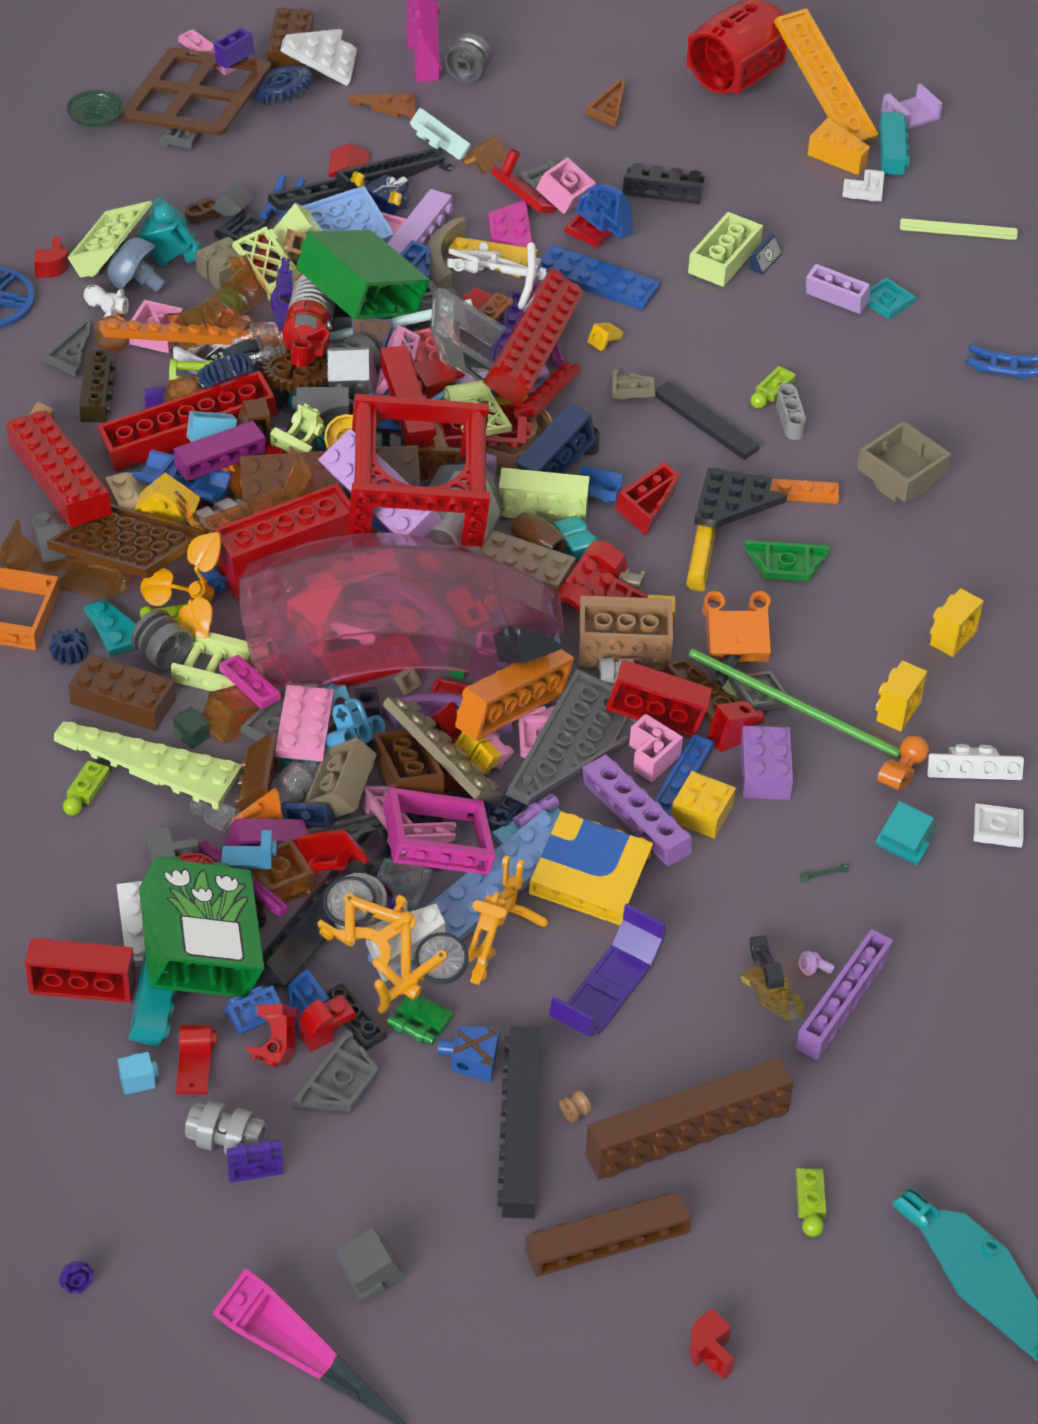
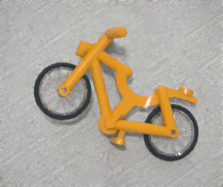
M345 876L332 882L323 897V908L326 915L335 924L344 926L345 930L335 929L320 920L317 923L320 928L319 933L327 940L332 941L335 937L350 947L358 939H369L378 945L381 953L380 958H374L372 964L394 984V987L388 990L383 980L378 979L375 981L374 986L380 996V1004L377 1008L379 1013H386L391 1005V1001L399 995L405 994L415 1000L422 990L418 983L424 979L435 984H448L459 979L464 974L469 962L468 950L463 941L457 936L445 932L431 934L419 943L414 956L416 969L412 971L411 930L416 926V918L413 913L407 911L406 898L398 895L395 899L396 907L393 910L377 904L375 890L366 880L355 876ZM371 917L391 923L379 932L371 928L356 927L362 925ZM399 933H401V977L389 967L391 958L390 946L387 942Z

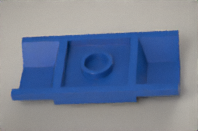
M155 450L150 451L144 469L141 472L133 471L132 473L134 479L148 485L163 473H167L201 497L200 500L213 504L221 501L227 494L232 477L231 472L219 469L186 481L174 465V456Z

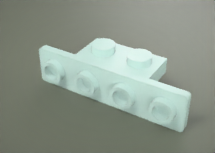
M421 108L418 109L410 122L411 127L417 130V136L423 140L428 138L430 140L428 144L437 150L441 147L459 160L463 159L471 146L469 142Z

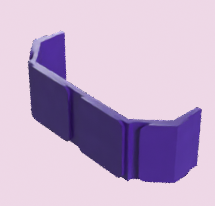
M626 903L624 905L622 923L610 948L567 1003L554 996L552 997L549 1016L589 1037L595 1036L596 1033L600 1034L653 965L655 956L659 952L665 938L666 923Z

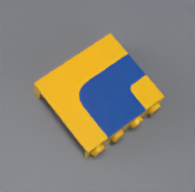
M560 812L530 880L529 894L621 925L624 905L630 902L647 858L650 859L653 843L641 837L625 834L621 830L602 826L598 822H591L574 814Z

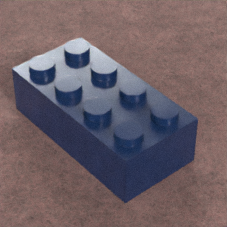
M570 403L565 409L560 411L558 417L552 423L546 426L545 431L533 440L531 446L519 455L516 461L517 468L566 474L596 441L591 414Z

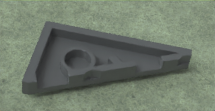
M87 317L43 355V362L77 377L92 330V318Z

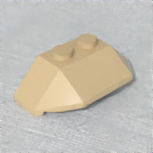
M129 472L100 479V482L109 492L110 504L134 510L140 493L149 486L148 484L138 482L132 477V473Z

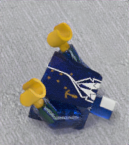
M359 172L353 173L350 181L356 183L358 187L365 186L380 212L395 215L400 209L408 207L409 182L405 177L397 180L389 175H384L376 180L368 181L364 178L363 174Z

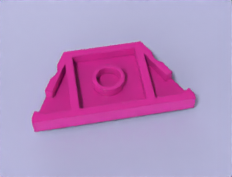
M524 200L488 213L491 242L526 248L532 242L527 205Z

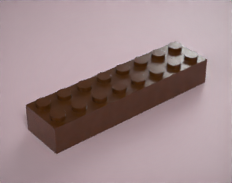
M418 445L376 448V453L409 485L421 487ZM326 451L240 456L242 498L246 504L290 501L338 483L347 497H351V494L318 460Z
M780 1058L588 1124L585 1156L599 1180L605 1177H614L619 1172L630 1168H639L644 1163L653 1160L664 1159L667 1155L678 1151L684 1152L700 1143H709L717 1137L734 1134L745 1127L757 1126L762 1121L773 1117L779 1118L788 1112L794 1081Z

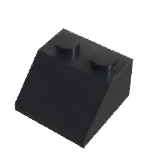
M508 625L500 628L501 632L493 634L499 662L524 664L562 649L560 643L537 629H527L526 626L514 628V625Z

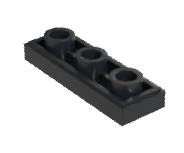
M343 983L326 992L330 999L343 995L353 1008L355 1019L343 1024V1026L353 1033V1037L365 1050L387 1039L386 1031Z

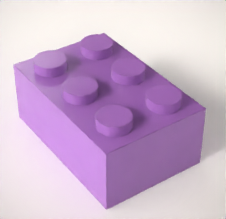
M742 726L740 741L742 798L790 800L793 785L790 727Z

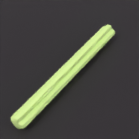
M901 219L900 230L1008 240H1016L1018 236L1016 228Z

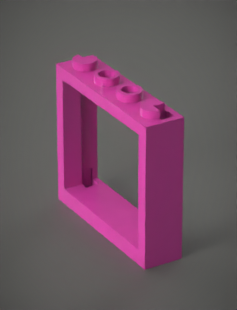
M389 787L383 809L393 862L489 875L495 859V851L483 800ZM401 812L473 822L478 847L406 838ZM402 850L406 851L405 855L400 854Z

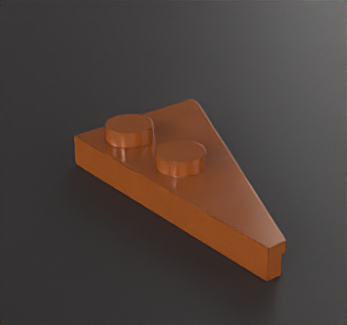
M621 77L585 107V114L616 127L626 85L625 77Z
M348 94V103L360 107L361 103L371 106L373 111L390 114L394 117L405 115L410 117V121L416 114L414 94Z

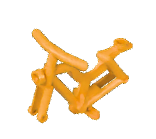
M505 855L502 861V884L505 886V890L500 893L495 892L493 896L486 895L484 902L476 900L472 904L474 911L481 913L468 951L469 962L478 957L476 966L472 970V977L470 979L472 984L480 986L481 982L487 978L486 968L489 960L496 955V950L491 945L497 927L504 924L508 912L522 916L540 927H546L548 924V920L545 917L516 904L518 889L522 887L524 882L522 879L524 860L519 859L516 867V876H509L510 856ZM481 931H486L487 935L483 943L476 947Z

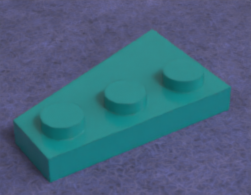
M105 599L84 606V613L109 657L135 649L131 644V635L136 624Z

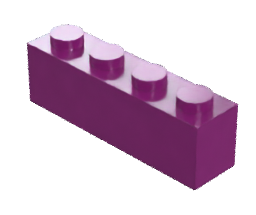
M250 421L174 448V465L184 479L189 481L239 463L240 456L264 454L265 436L256 424Z

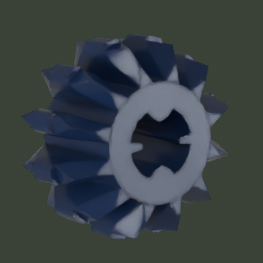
M67 628L66 631L59 629L57 634H52L49 644V651H51L53 660L59 661L60 665L68 663L70 666L73 662L79 664L81 659H86L89 649V642H87L85 633L79 632L78 628L74 630Z

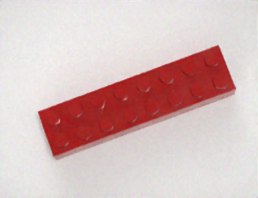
M257 371L97 426L102 445L114 470L117 471L147 461L151 450L167 454L173 452L174 448L191 443L186 436L189 411L232 414L237 419L243 401L265 398L270 418L278 416L275 397L261 371Z
M46 410L36 411L31 415L16 417L11 421L5 422L9 445L69 527L112 514L109 492Z

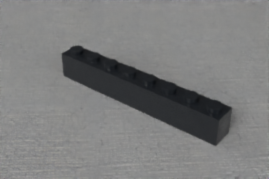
M376 829L361 833L355 840L369 855L370 861L366 864H363L360 860L348 861V865L344 870H331L262 953L264 970L260 976L269 987L272 985L274 988L289 985L293 981V975L296 971L306 965L309 955L321 946V940L324 937L319 933L320 928L317 923L320 920L335 928V923L328 918L323 908L324 893L329 885L335 880L353 873H366L375 877L377 871L388 863L391 848ZM331 891V893H330V895H329V899H328V906H329V909H330V911H331V913H332V907H331V894H332V891Z
M510 1026L509 1036H504L503 1052H509L508 1058L503 1057V1073H508V1079H502V1095H507V1101H501V1117H506V1123L500 1124V1139H505V1145H500L499 1161H504V1167H499L498 1184H503V1190H498L497 1206L502 1207L503 1218L534 1219L541 1027Z

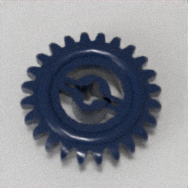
M287 65L286 67L281 66L279 69L275 68L267 74L253 96L259 103L261 101L262 104H265L266 99L268 105H270V100L272 99L275 105H277L278 98L281 99L283 104L286 98L292 101L291 96L293 94L298 98L297 91H301L304 94L303 87L309 90V85L312 86V73L308 68L301 65Z

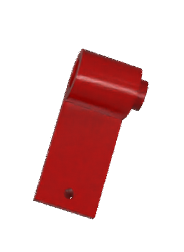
M180 1025V1054L176 1094H208L212 1046H217V1030H212V1025Z

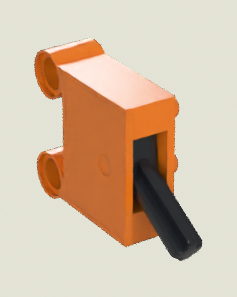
M717 591L709 592L705 596L702 612L706 617L708 656L732 668H735L737 662H768L771 654L768 609L771 600L767 593L764 591L754 592L750 597L748 611H723L725 599ZM709 603H715L719 607H711ZM754 603H761L764 607H757ZM717 671L713 681L724 686L730 676Z

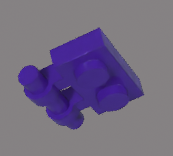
M268 1138L262 1139L261 1143L249 1145L239 1143L237 1147L226 1148L230 1183L283 1174L280 1139L270 1141Z

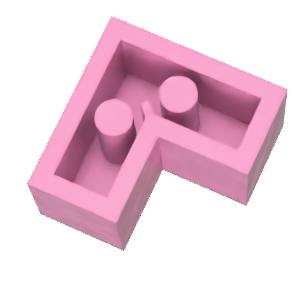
M645 714L631 726L629 746L636 750L633 771L652 783L680 757L683 737Z

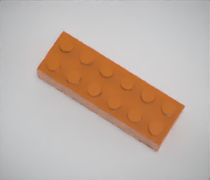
M561 649L524 664L512 663L510 666L498 670L496 673L486 678L484 677L472 685H468L462 693L463 699L457 711L455 727L477 741L561 697L568 681L574 657Z

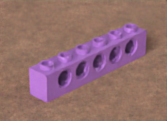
M604 755L583 766L584 784L637 837L652 842V852L667 867L692 854V837L687 830H683L673 816H669L658 802L651 799L644 788H640L632 776L627 775L616 761H612L607 755Z
M872 929L869 931L800 1028L796 1050L817 1061L821 1058L890 959L893 945L892 939Z

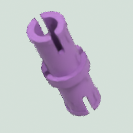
M550 793L537 803L533 802L528 805L525 811L513 817V823L516 828L519 827L520 830L543 810L548 813L559 806L557 797Z

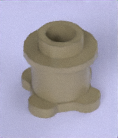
M627 569L626 572H621L619 580L641 591L646 571L642 570L641 574Z

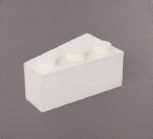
M437 904L411 911L416 918V926L411 930V961L414 959L419 943L424 938L434 933H446L445 922ZM380 921L365 926V928H371L379 932L391 923ZM401 933L387 941L390 946L391 958L389 967L395 972L401 969ZM436 938L426 943L421 950L420 957L446 941V938ZM366 939V945L372 959L380 958L381 953L378 945ZM378 970L381 979L386 982L388 979Z

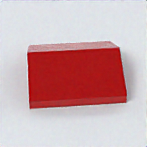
M351 143L331 150L329 177H336V173L339 170L368 164L370 152Z

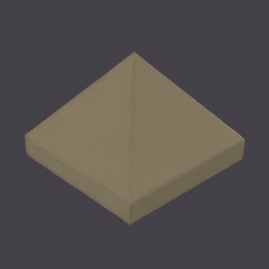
M409 665L394 676L404 697L422 685L413 665Z

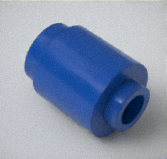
M216 567L209 572L200 570L203 577L208 580L207 584L213 587L214 594L220 593L225 589L227 580ZM196 574V579L200 581V578Z

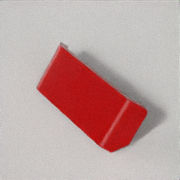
M345 829L304 834L293 840L295 854L311 874L327 870H344L348 865V861L360 860L363 864L370 861L369 855Z

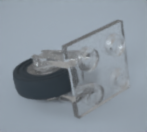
M257 322L249 324L251 333L233 339V345L222 351L223 356L245 353L249 355L252 361L261 359L262 363H265L266 359H271V355L276 357L277 353L285 355L286 348L282 344L279 336L280 331L275 322Z

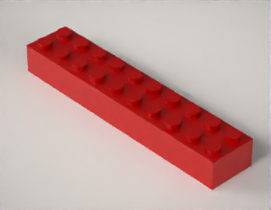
M550 268L535 289L482 383L518 407L533 387L584 291L577 284L566 279L562 273Z

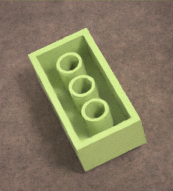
M727 212L690 253L688 273L724 287L761 244L763 225Z
M502 468L499 482V494L503 502L500 508V517L516 518L519 514L526 512L538 515L549 522H555L575 515L581 520L586 521L589 476Z

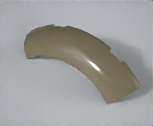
M462 216L456 217L441 226L425 245L430 247L429 279L433 280L437 288L441 290L452 288V271L446 266L443 254L457 237L466 238V219Z

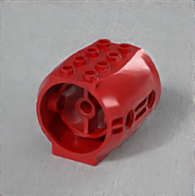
M740 0L736 4L716 13L689 34L686 66L692 70L696 79L706 89L719 94H740L785 63L787 44L774 23L777 17L785 14L778 6L770 2Z

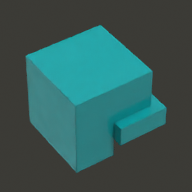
M899 801L877 837L875 845L919 866L930 847L929 842L935 834L934 818Z

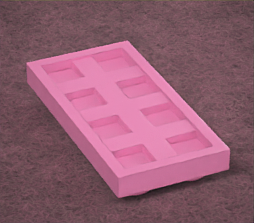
M287 685L275 757L323 762L334 689Z

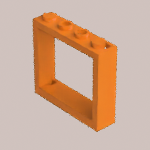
M0 567V588L46 595L32 627L0 622V645L36 650L60 594L59 579L57 576Z

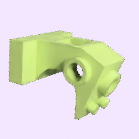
M306 403L303 406L298 405V411L295 412L291 420L293 426L287 432H283L275 427L270 433L271 445L287 453L312 452L311 442L316 436L319 437L324 430V421L319 416V410L309 407ZM300 430L307 433L302 440L295 438Z

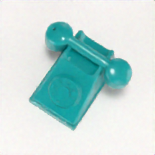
M161 198L154 200L138 238L147 240L155 245L154 249L149 253L160 267L167 265L168 261L182 253L188 264L195 263L196 251L203 248L199 241H195V234L187 229L189 224L176 207Z

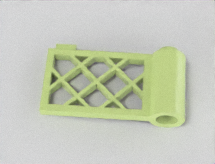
M264 227L234 241L232 246L266 290L270 301L271 294L276 287V280L268 284L264 275L276 277L277 272L266 269L267 262L278 265L279 269L281 268V259L286 258L287 260L289 257L276 241L278 237L273 230H268L267 227ZM264 234L268 244L257 242V237ZM248 244L253 246L252 252L243 250L241 245ZM255 247L266 249V256L254 253ZM269 250L277 252L280 260L268 257ZM253 258L264 261L263 268L255 266L252 262ZM290 259L289 269L293 271L292 287H294L296 278L301 273ZM280 298V299H281L282 301L288 303V302H290V299H291V298Z
M483 380L444 387L446 395L442 397V400L473 403L489 401V412L496 414L488 415L489 422L487 423L486 436L512 431V425L492 395L490 387L482 383ZM494 423H498V424H502V425L496 426V425H493V424H494Z

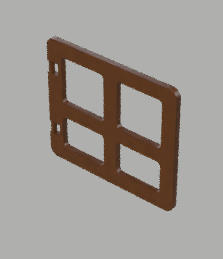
M178 47L169 48L119 112L120 119L166 128L222 135L228 130L270 72L271 63L259 59H246L235 63L234 67H232L233 69L253 72L238 91L201 86L215 67H222L216 64L215 53L192 51ZM176 61L200 64L186 83L162 80ZM153 91L177 94L163 114L138 110ZM193 97L230 102L216 122L178 117Z

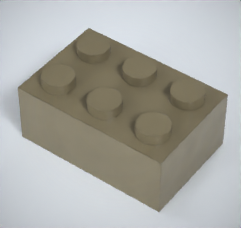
M357 737L326 749L323 762L320 761L304 803H329L335 819L356 811L360 804L359 800L362 792L367 786L366 782L374 767L373 763L377 754Z

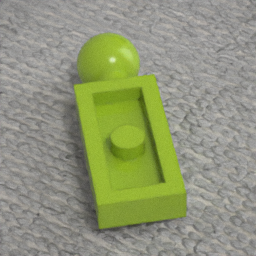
M778 366L756 387L755 393L750 398L751 405L754 408L760 409L766 405L767 400L774 402L777 399L778 387L782 384H792L796 380V374Z
M87 761L67 790V799L63 802V810L67 815L75 816L81 812L82 803L87 805L91 803L110 775V767Z
M796 1168L798 1218H805L802 1223L804 1233L809 1237H817L823 1232L824 1223L822 1219L826 1217L823 1169Z

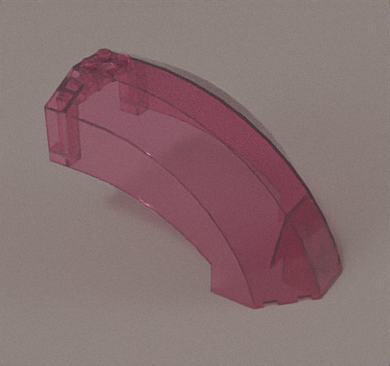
M359 533L314 540L249 562L239 580L240 615L251 662L260 675L274 687L292 683H316L319 686L342 678L370 672L414 668L470 672L474 680L478 682L482 678H486L512 664L511 662H499L493 634L501 632L500 628L508 625H514V628L526 626L527 629H537L552 639L555 635L559 636L564 630L560 596L540 580L515 567L458 545L416 535Z

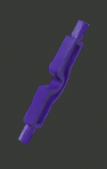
M286 258L281 259V268L278 269L276 276V287L270 297V305L274 311L273 329L279 332L283 330L289 303L282 301L280 298H291L293 291V271L289 270V258L287 260Z

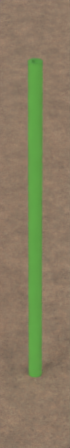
M693 648L689 653V657L896 758L900 755L899 748Z

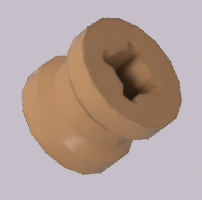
M580 1090L574 1091L571 1097H564L559 1101L562 1114L571 1123L576 1122L580 1115H587L592 1110L588 1098Z

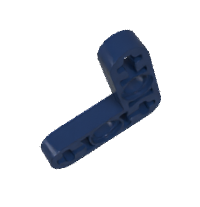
M507 789L496 806L483 801L489 829L492 831L509 825L513 821V817L520 814L526 805L507 796ZM454 792L449 795L454 797L474 799L472 796H469L461 792ZM512 801L517 803V806L510 808L505 803Z

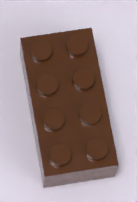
M276 8L267 48V61L271 63V70L279 69L281 66L286 67L287 65L306 67V64L280 50L286 35L313 32V10Z
M91 653L69 683L71 704L154 731L157 730L176 700L175 680Z
M407 729L373 733V751L377 754L374 761L388 790L390 787L444 795V774L439 764Z

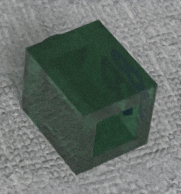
M192 706L173 717L174 734L191 749L210 738V722Z

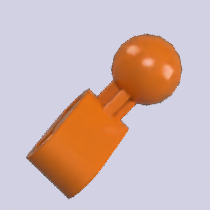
M908 736L902 741L899 748L901 759L899 762L893 759L885 762L878 774L877 781L898 791L909 786L915 772L912 766L923 763L930 752L927 741L921 736Z

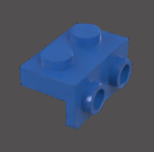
M585 465L581 466L579 475L589 476L588 498H591V496L600 498V501L607 503L617 500L622 487V473Z

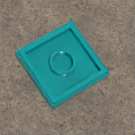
M885 278L870 288V301L867 306L887 319H891L916 303L917 297L890 279Z

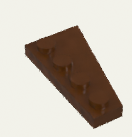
M686 658L671 661L665 665L664 670L669 675L712 688L708 708L704 715V718L710 725L712 724L717 705L740 701L734 695L728 696L724 693L722 686L717 682L706 679V674Z

